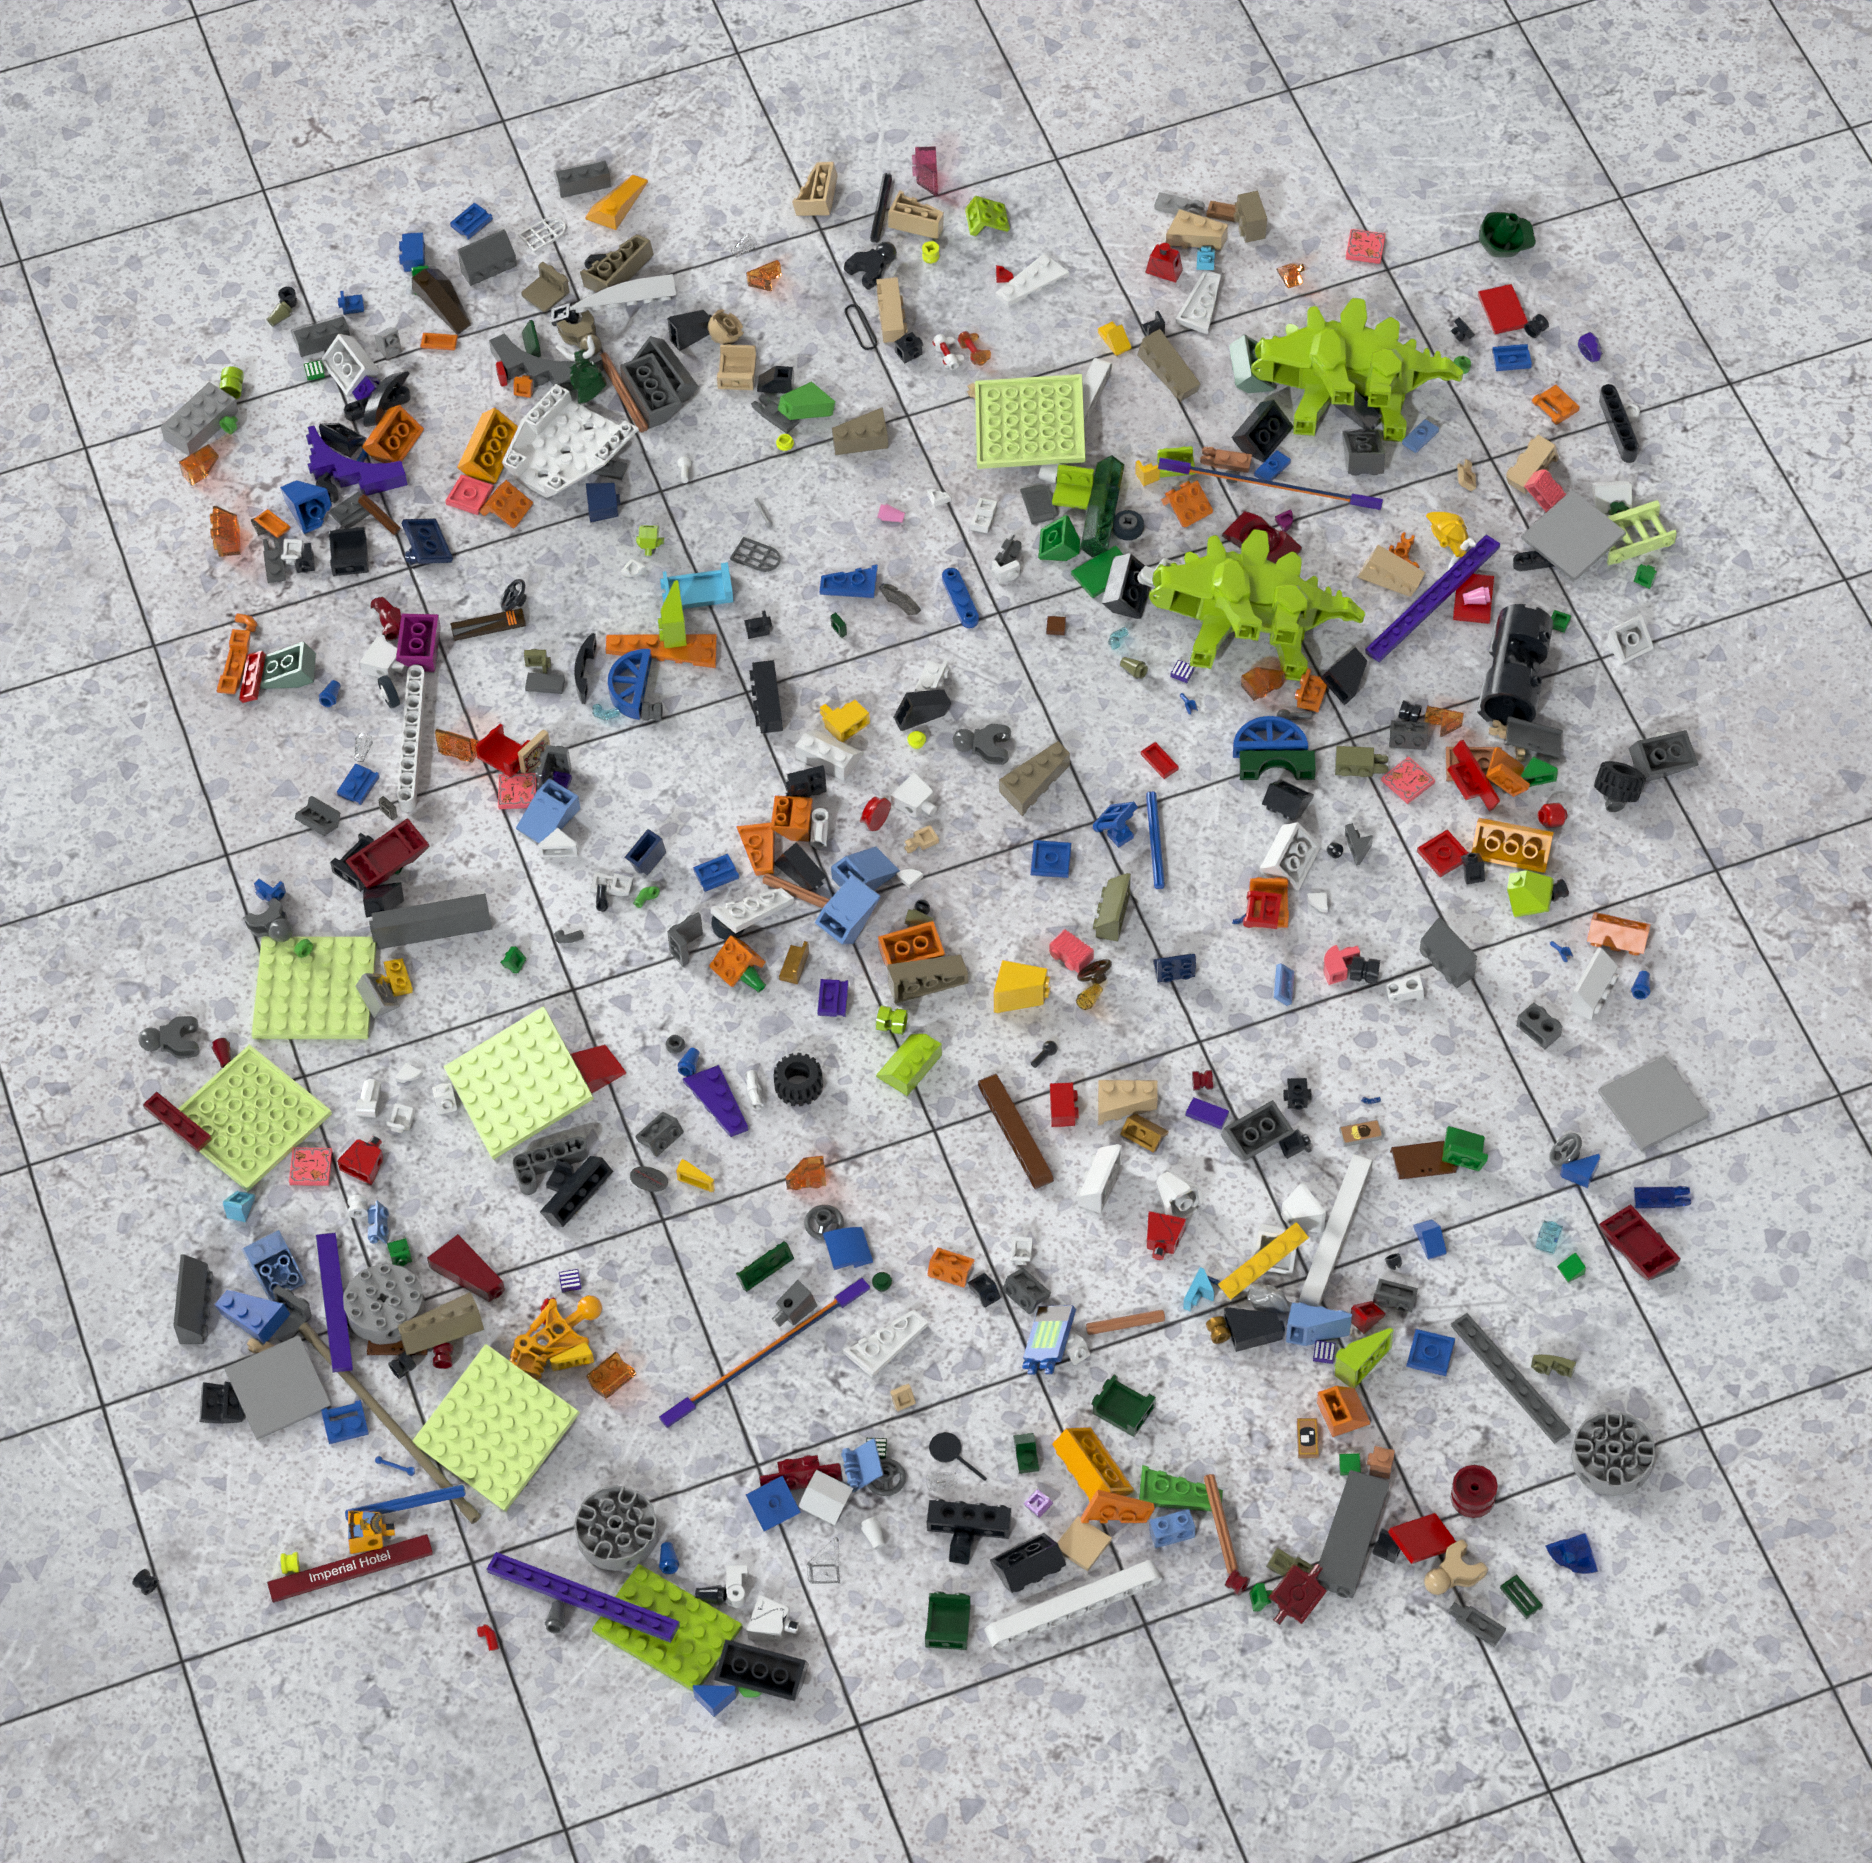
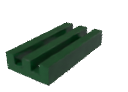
M1517 1574L1500 1585L1501 1591L1526 1620L1530 1615H1534L1537 1610L1543 1608V1604ZM1513 1582H1515L1520 1587V1589L1527 1595V1597L1533 1602V1604L1535 1605L1534 1607L1527 1601L1525 1596L1515 1587Z

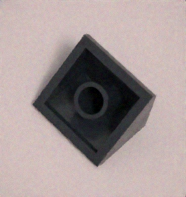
M321 423L319 425L321 439L325 444L350 458L367 439L340 423Z

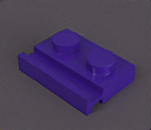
M820 979L818 1016L837 1017V1015L846 1017L848 980L843 982L833 979Z

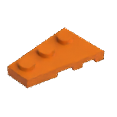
M771 822L736 826L755 875L774 874L775 831L771 829Z
M1097 1489L1081 1516V1523H1089V1520H1100V1523H1108V1520H1120L1121 1523H1147L1155 1510L1154 1503Z

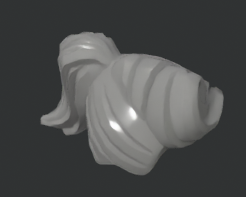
M1251 1283L1247 1298L1256 1311L1278 1313L1279 1311L1290 1312L1292 1302L1287 1301L1283 1291L1278 1290L1272 1285Z

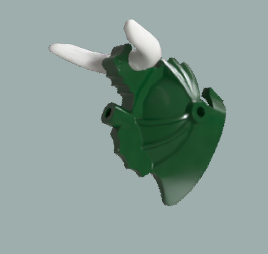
M591 335L587 338L589 349L586 352L582 349L571 354L565 348L556 346V349L565 358L576 362L571 364L569 368L571 369V384L578 391L579 404L592 400L607 385L600 368L594 362L589 361L590 357L595 353V346Z

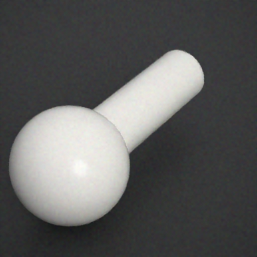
M683 456L678 459L677 465L681 469L682 483H687L688 469L691 467L692 462L690 458Z

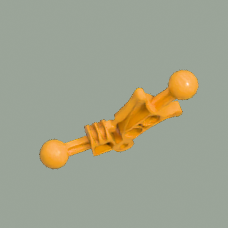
M591 1295L582 1297L577 1304V1310L563 1319L557 1311V1301L550 1299L549 1304L529 1326L530 1329L526 1334H521L515 1338L509 1361L535 1380L541 1379L542 1375L540 1373L544 1372L543 1367L546 1366L548 1359L584 1342L589 1344L587 1337L578 1335L572 1328L583 1320L592 1321L597 1319L602 1312L600 1300ZM546 1320L545 1327L532 1337H529ZM560 1328L563 1330V1333L557 1334L554 1332V1329ZM545 1340L548 1344L540 1345L538 1341Z

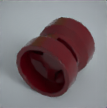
M1206 1070L1204 1074L1199 1071H1192L1193 1091H1199L1204 1086L1207 1090L1213 1089L1212 1070Z
M446 1342L434 1346L433 1353L435 1356L433 1357L432 1365L438 1369L451 1368L453 1365V1358L451 1357L453 1345Z

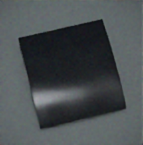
M225 1381L221 1385L203 1382L199 1422L218 1424L242 1422L243 1409L231 1383Z

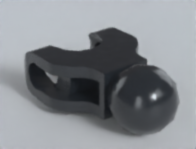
M882 242L878 244L876 250L872 248L867 252H856L844 263V271L849 275L859 271L866 272L862 277V285L867 290H870L877 285L876 279H882V271L886 268V263L894 261L897 250L892 243Z

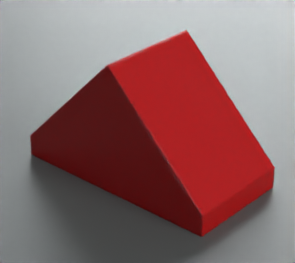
M1372 1301L1353 1305L1350 1313L1352 1314L1351 1323L1363 1334L1369 1331L1386 1315Z

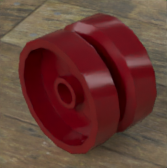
M1475 1464L1458 1470L1453 1478L1450 1496L1455 1510L1469 1518H1479L1490 1513L1495 1505L1498 1488L1494 1474L1484 1466Z

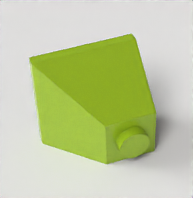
M1527 870L1509 873L1507 891L1513 916L1516 918L1549 912L1554 879Z

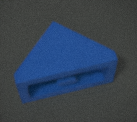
M1596 1154L1562 1164L1561 1177L1588 1188L1599 1167L1600 1155Z
M1430 1219L1413 1225L1428 1260L1447 1253L1439 1224Z
M693 1685L694 1698L713 1717L718 1715L736 1699L735 1686Z

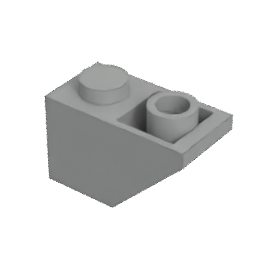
M390 327L374 335L376 346L386 360L402 353L397 328Z

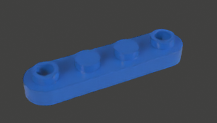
M955 568L945 569L942 572V582L962 626L965 628L976 627L979 623V615L960 572Z

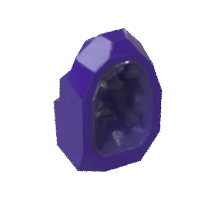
M1588 332L1579 338L1578 348L1582 355L1590 362L1600 361L1603 353L1599 339L1592 332Z

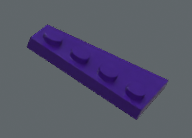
M719 1065L683 1078V1083L692 1090L694 1096L704 1104L706 1110L715 1117V1120L730 1137L749 1131L748 1125Z

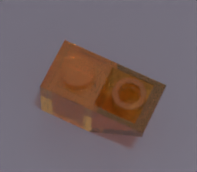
M207 444L179 461L182 476L193 486L208 476L219 455Z
M1255 667L1241 676V687L1255 701L1265 697L1269 692L1281 688L1284 684L1285 673L1281 670Z
M804 1157L787 1174V1190L826 1186L824 1157Z

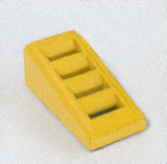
M681 1159L676 1169L678 1181L709 1192L715 1191L713 1178L688 1161Z
M586 1342L550 1358L553 1371L594 1363L593 1354Z

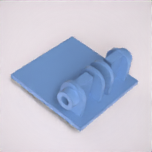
M875 1438L853 1451L850 1448L842 1450L841 1457L845 1462L843 1466L845 1474H847V1484L853 1488L852 1492H856L883 1475Z

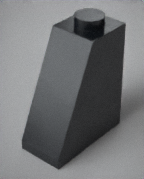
M704 310L668 317L669 338L672 344L679 351H682L710 335L708 323L712 315H708Z
M1356 390L1354 406L1333 404L1365 431H1368L1370 428L1374 430L1381 423L1378 419L1382 415L1373 407H1367L1368 402Z
M1355 647L1320 677L1344 706L1355 697L1367 660Z
M944 689L906 692L893 718L900 731H905L945 716L951 701Z
M797 842L774 862L781 871L804 889L809 891L814 889L816 891L824 884L822 880L826 875Z
M402 882L377 885L369 889L363 888V904L366 918L372 917V913L393 910L404 902Z
M1231 1307L1224 1308L1226 1326L1230 1330L1231 1340L1236 1352L1282 1340L1285 1326L1283 1321L1279 1320L1277 1313Z

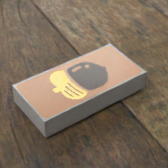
M1378 1119L1339 1127L1344 1147L1383 1139Z

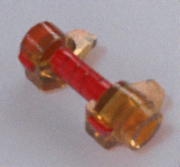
M963 331L957 339L962 349L969 348L971 351L970 360L974 365H984L991 358L990 350H978L974 342L979 338V335Z

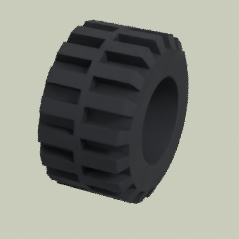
M1605 761L1600 765L1594 787L1601 794L1621 802H1637L1643 790L1646 777L1642 772L1630 765L1615 761Z
M791 1053L789 1057H782V1062L778 1061L777 1067H774L773 1074L775 1092L778 1094V1098L780 1100L783 1099V1102L786 1104L790 1102L791 1106L799 1104V1107L803 1106L804 1103L809 1105L811 1100L815 1101L818 1099L817 1095L821 1094L823 1088L822 1069L819 1062L816 1063V1059L814 1057L810 1058L809 1054L803 1056L802 1053H797V1055ZM794 1076L808 1078L805 1082L799 1084L789 1081Z

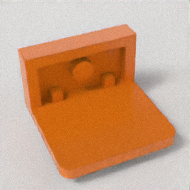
M1198 480L1193 483L1187 481L1179 485L1181 489L1178 491L1172 489L1164 493L1166 497L1161 499L1164 506L1170 503L1181 526L1184 528L1213 513V509Z

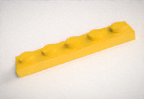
M1297 1222L1222 1280L1218 1284L1219 1287L1232 1300L1250 1286L1251 1283L1255 1282L1308 1240L1309 1237Z

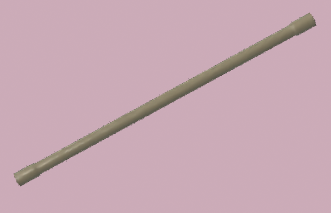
M307 1322L303 1323L298 1331L331 1365L330 1349ZM350 1371L337 1372L441 1489L453 1487ZM463 1497L451 1499L471 1524L476 1523L480 1519L481 1515Z

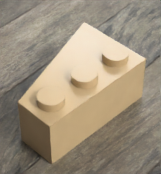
M834 162L816 163L807 177L808 181L805 186L800 188V194L792 201L796 216L830 215L838 178Z
M899 190L889 210L888 227L938 239L943 230L944 212L928 204L923 205L917 202L916 198H909L904 195L903 191Z
M1179 209L1166 233V243L1170 245V248L1171 246H1182V249L1211 246V249L1221 251L1227 240L1228 224Z
M898 277L876 279L883 343L894 342L901 338L904 333H907V323H903V320H905V310L901 309V306H903V296L899 293Z
M1540 435L1530 440L1526 451L1518 456L1517 463L1514 467H1510L1506 473L1508 484L1524 494L1528 493L1524 485L1534 472L1543 469L1548 471V465L1552 461L1557 462L1559 460L1556 445Z
M1377 545L1365 561L1357 578L1411 597L1418 588L1425 572Z
M1098 1080V1125L1113 1119L1120 1120L1127 1115L1142 1114L1157 1109V1080Z

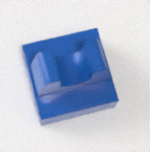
M1125 825L1124 829L1117 830L1113 828L1107 831V836L1118 848L1134 839V834L1127 825Z

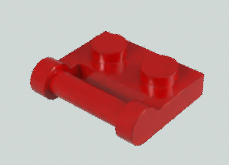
M1248 891L1246 897L1248 900L1246 917L1243 919V926L1247 928L1255 926L1277 929L1282 894ZM1257 900L1261 901L1259 918L1253 917Z

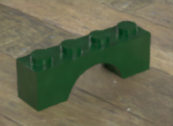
M1240 751L1239 780H1259L1261 774L1271 768L1286 769L1293 774L1296 780H1315V751Z

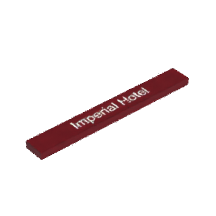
M428 1534L271 1580L267 1584L272 1602L274 1603L433 1555Z

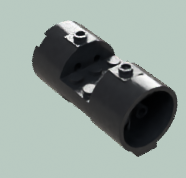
M1526 604L1509 605L1500 611L1497 623H1494L1489 654L1494 659L1492 668L1488 670L1485 682L1482 683L1477 713L1486 722L1498 720L1505 726L1507 725L1508 716L1530 722L1536 717L1542 687V678L1538 675L1539 665L1547 658L1553 630L1551 616L1541 608L1536 607L1535 610L1525 607Z

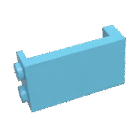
M728 562L721 563V570L671 577H667L665 571L663 572V578L660 579L661 590L665 589V593H662L663 603L674 581L678 580L682 609L733 602Z

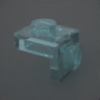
M1544 1220L1535 1248L1554 1254L1563 1226L1553 1221L1548 1222Z

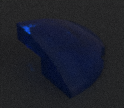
M1587 1533L1545 1545L1549 1555L1561 1567L1564 1566L1572 1570V1572L1579 1574L1599 1572Z

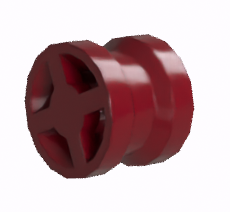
M1235 1569L1227 1578L1225 1586L1228 1589L1232 1588L1235 1594L1239 1596L1249 1585L1250 1578L1247 1576L1243 1577L1241 1572Z

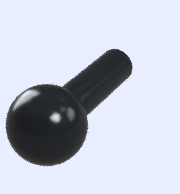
M1051 1040L1046 1041L1042 1046V1051L1031 1062V1066L1037 1068L1047 1056L1056 1054L1058 1050L1057 1044Z

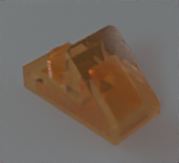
M778 260L746 272L748 286L772 291L771 280L781 276V264Z
M1290 263L1276 268L1287 288L1303 284L1300 272L1305 271L1304 264Z
M1427 705L1425 722L1432 725H1441L1440 737H1443L1462 727L1464 713Z

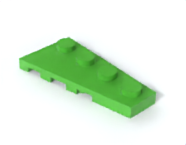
M1142 1465L1139 1500L1154 1503V1507L1212 1511L1205 1484L1187 1481L1186 1478L1180 1476L1177 1478L1168 1475L1167 1472L1149 1469L1148 1466ZM1218 1489L1222 1502L1223 1490Z

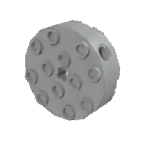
M382 1264L364 1269L348 1283L343 1295L347 1323L353 1333L360 1338L371 1340V1343L380 1345L400 1341L401 1337L397 1326L426 1313L425 1299L420 1282L413 1273L401 1266Z
M1622 1412L1620 1414L1597 1413L1586 1419L1576 1431L1571 1454L1574 1472L1584 1485L1597 1493L1610 1496L1629 1494L1642 1487L1651 1475L1656 1452L1653 1435L1643 1422L1630 1414Z
M613 1485L600 1488L587 1496L582 1502L574 1522L579 1550L588 1562L601 1569L620 1571L633 1568L647 1559L656 1546L658 1525L653 1505L644 1494L637 1490L625 1488V1486Z

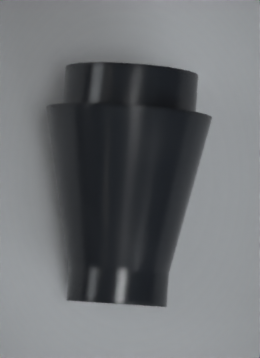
M715 1585L696 1588L695 1598L720 1606L725 1604L727 1600L726 1587Z

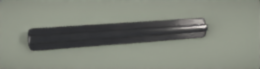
M884 173L882 176L870 235L871 242L878 243L880 241L892 182V175L890 173Z

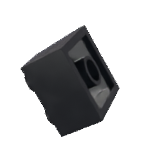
M1281 779L1269 784L1262 805L1266 806L1268 811L1279 812L1283 814L1284 818L1293 821V819L1295 820L1302 816L1312 801L1314 794Z

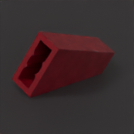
M459 1234L427 1257L431 1270L488 1302L494 1298H499L505 1291L503 1280Z

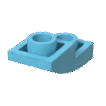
M1211 246L1197 248L1196 270H1214L1215 249H1211Z

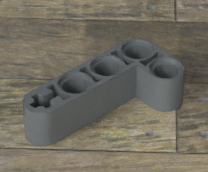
M578 1136L516 1155L513 1158V1168L521 1192L525 1195L534 1194L538 1188L536 1175L554 1170L555 1160L566 1161L570 1164L585 1160L589 1154L587 1141L583 1137Z

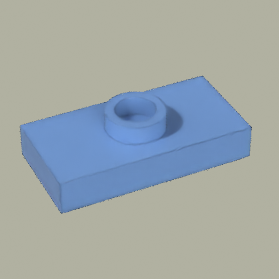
M1424 419L1402 440V444L1417 453L1439 432V428Z
M1280 963L1276 965L1274 998L1288 1006L1292 1004L1294 971Z

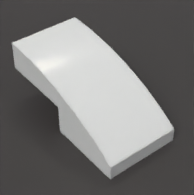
M984 498L979 499L975 508V515L970 524V530L988 533L997 507V501Z
M595 872L590 892L597 893V885L604 884L607 885L606 895L628 896L633 878L616 873L612 877Z

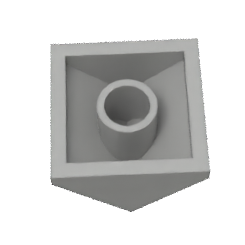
M365 973L356 984V988L373 1018H377L400 1007L384 980L382 985L376 983L375 980L381 978V974Z

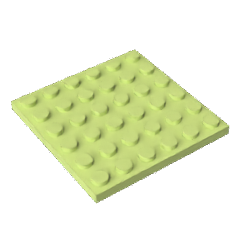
M1082 374L975 381L977 469L1086 462Z
M262 937L252 1039H368L371 1012L358 992L356 984L363 974H374L377 942L373 943L372 937H291L288 941L281 943L274 941L271 937ZM309 939L314 945L312 952L306 957H298L294 952L295 946L301 940Z
M544 1006L443 1066L493 1160L594 1099Z
M250 1044L178 1108L212 1137V1140L199 1152L247 1192L292 1152L293 1148H296L332 1115L328 1107Z
M485 1344L413 1439V1442L418 1448L506 1512L580 1412Z

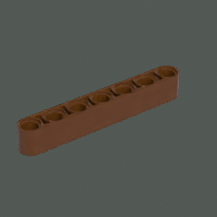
M995 1073L978 1080V1087L1033 1188L1038 1189L1054 1182L1051 1170L999 1076Z

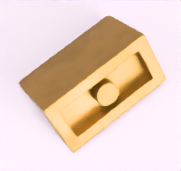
M804 941L802 947L790 945L779 980L798 985L809 955L808 941Z
M1133 1114L1127 1117L1120 1135L1154 1153L1157 1151L1161 1139L1167 1136L1169 1131L1138 1114Z

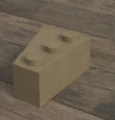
M883 407L833 427L832 438L835 455L887 449L888 434Z

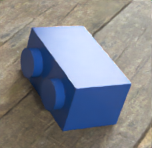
M423 232L402 234V241H399L400 252L402 251V254H399V263L403 265L404 272H410L412 267L425 266Z

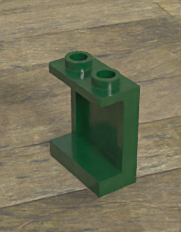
M1114 1374L1111 1379L1105 1381L1100 1395L1097 1394L1092 1400L1093 1414L1135 1437L1156 1407V1397L1150 1393L1147 1397L1120 1383L1118 1376Z
M941 1591L929 1593L925 1648L967 1650L971 1596L964 1593L946 1594Z

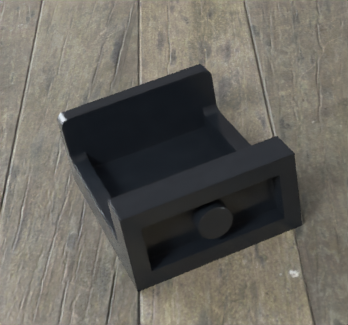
M354 527L328 531L332 575L342 576L369 573L365 528Z
M362 833L358 835L359 841L340 860L334 858L330 862L332 873L360 892L365 886L346 863V860L374 841L371 836H365Z

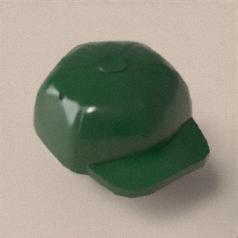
M1490 212L1485 216L1480 225L1479 242L1492 257H1514L1520 251L1531 249L1536 244L1533 226L1530 221L1519 217L1515 213Z

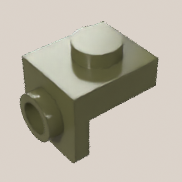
M546 649L524 650L525 666H542L543 674H547V669L551 668V657H547Z

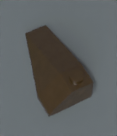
M425 268L411 278L412 290L457 335L471 326L450 279L439 269Z

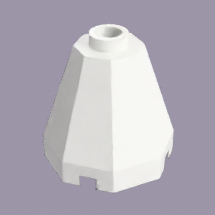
M1163 1173L1156 1181L1166 1215L1186 1219L1195 1214L1198 1210L1196 1208L1197 1204L1201 1205L1203 1202L1202 1190L1196 1184L1174 1173Z

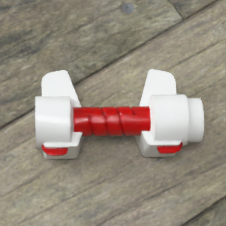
M939 334L932 341L934 348L937 352H943L945 357H943L942 361L945 368L955 370L964 363V356L951 354L948 347L955 342V339Z

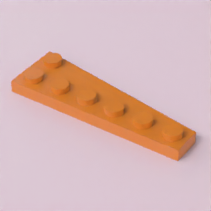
M659 634L606 635L605 650L606 654L623 656L634 650L651 649L652 658H657V661L672 660L679 664L687 662L693 663L694 666L716 668L717 634H686L687 646L665 648L664 641H660Z

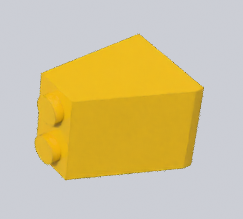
M1002 960L993 992L994 1013L1044 1005L1045 998H1049L1051 988L1049 987L1050 977L1048 976V969Z

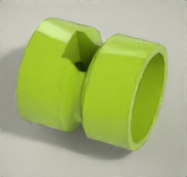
M234 366L223 368L219 388L235 399L240 398L244 372Z
M881 1005L877 1014L876 1030L884 1032L891 1030L892 1033L903 1035L907 1025L908 1010L897 1008L893 1011L892 1007Z

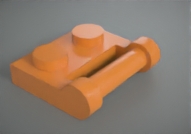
M1554 385L1540 395H1535L1532 399V403L1535 406H1539L1551 417L1555 425L1560 424L1577 413L1580 408L1557 385ZM1544 401H1546L1550 406H1552L1558 413H1556L1552 408H1550Z

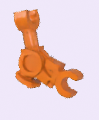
M1403 532L1401 534V543L1398 542L1395 549L1394 545H1390L1388 551L1419 568V565L1416 562H1412L1408 555L1411 545L1414 544L1415 535H1412L1410 539H1406V533Z

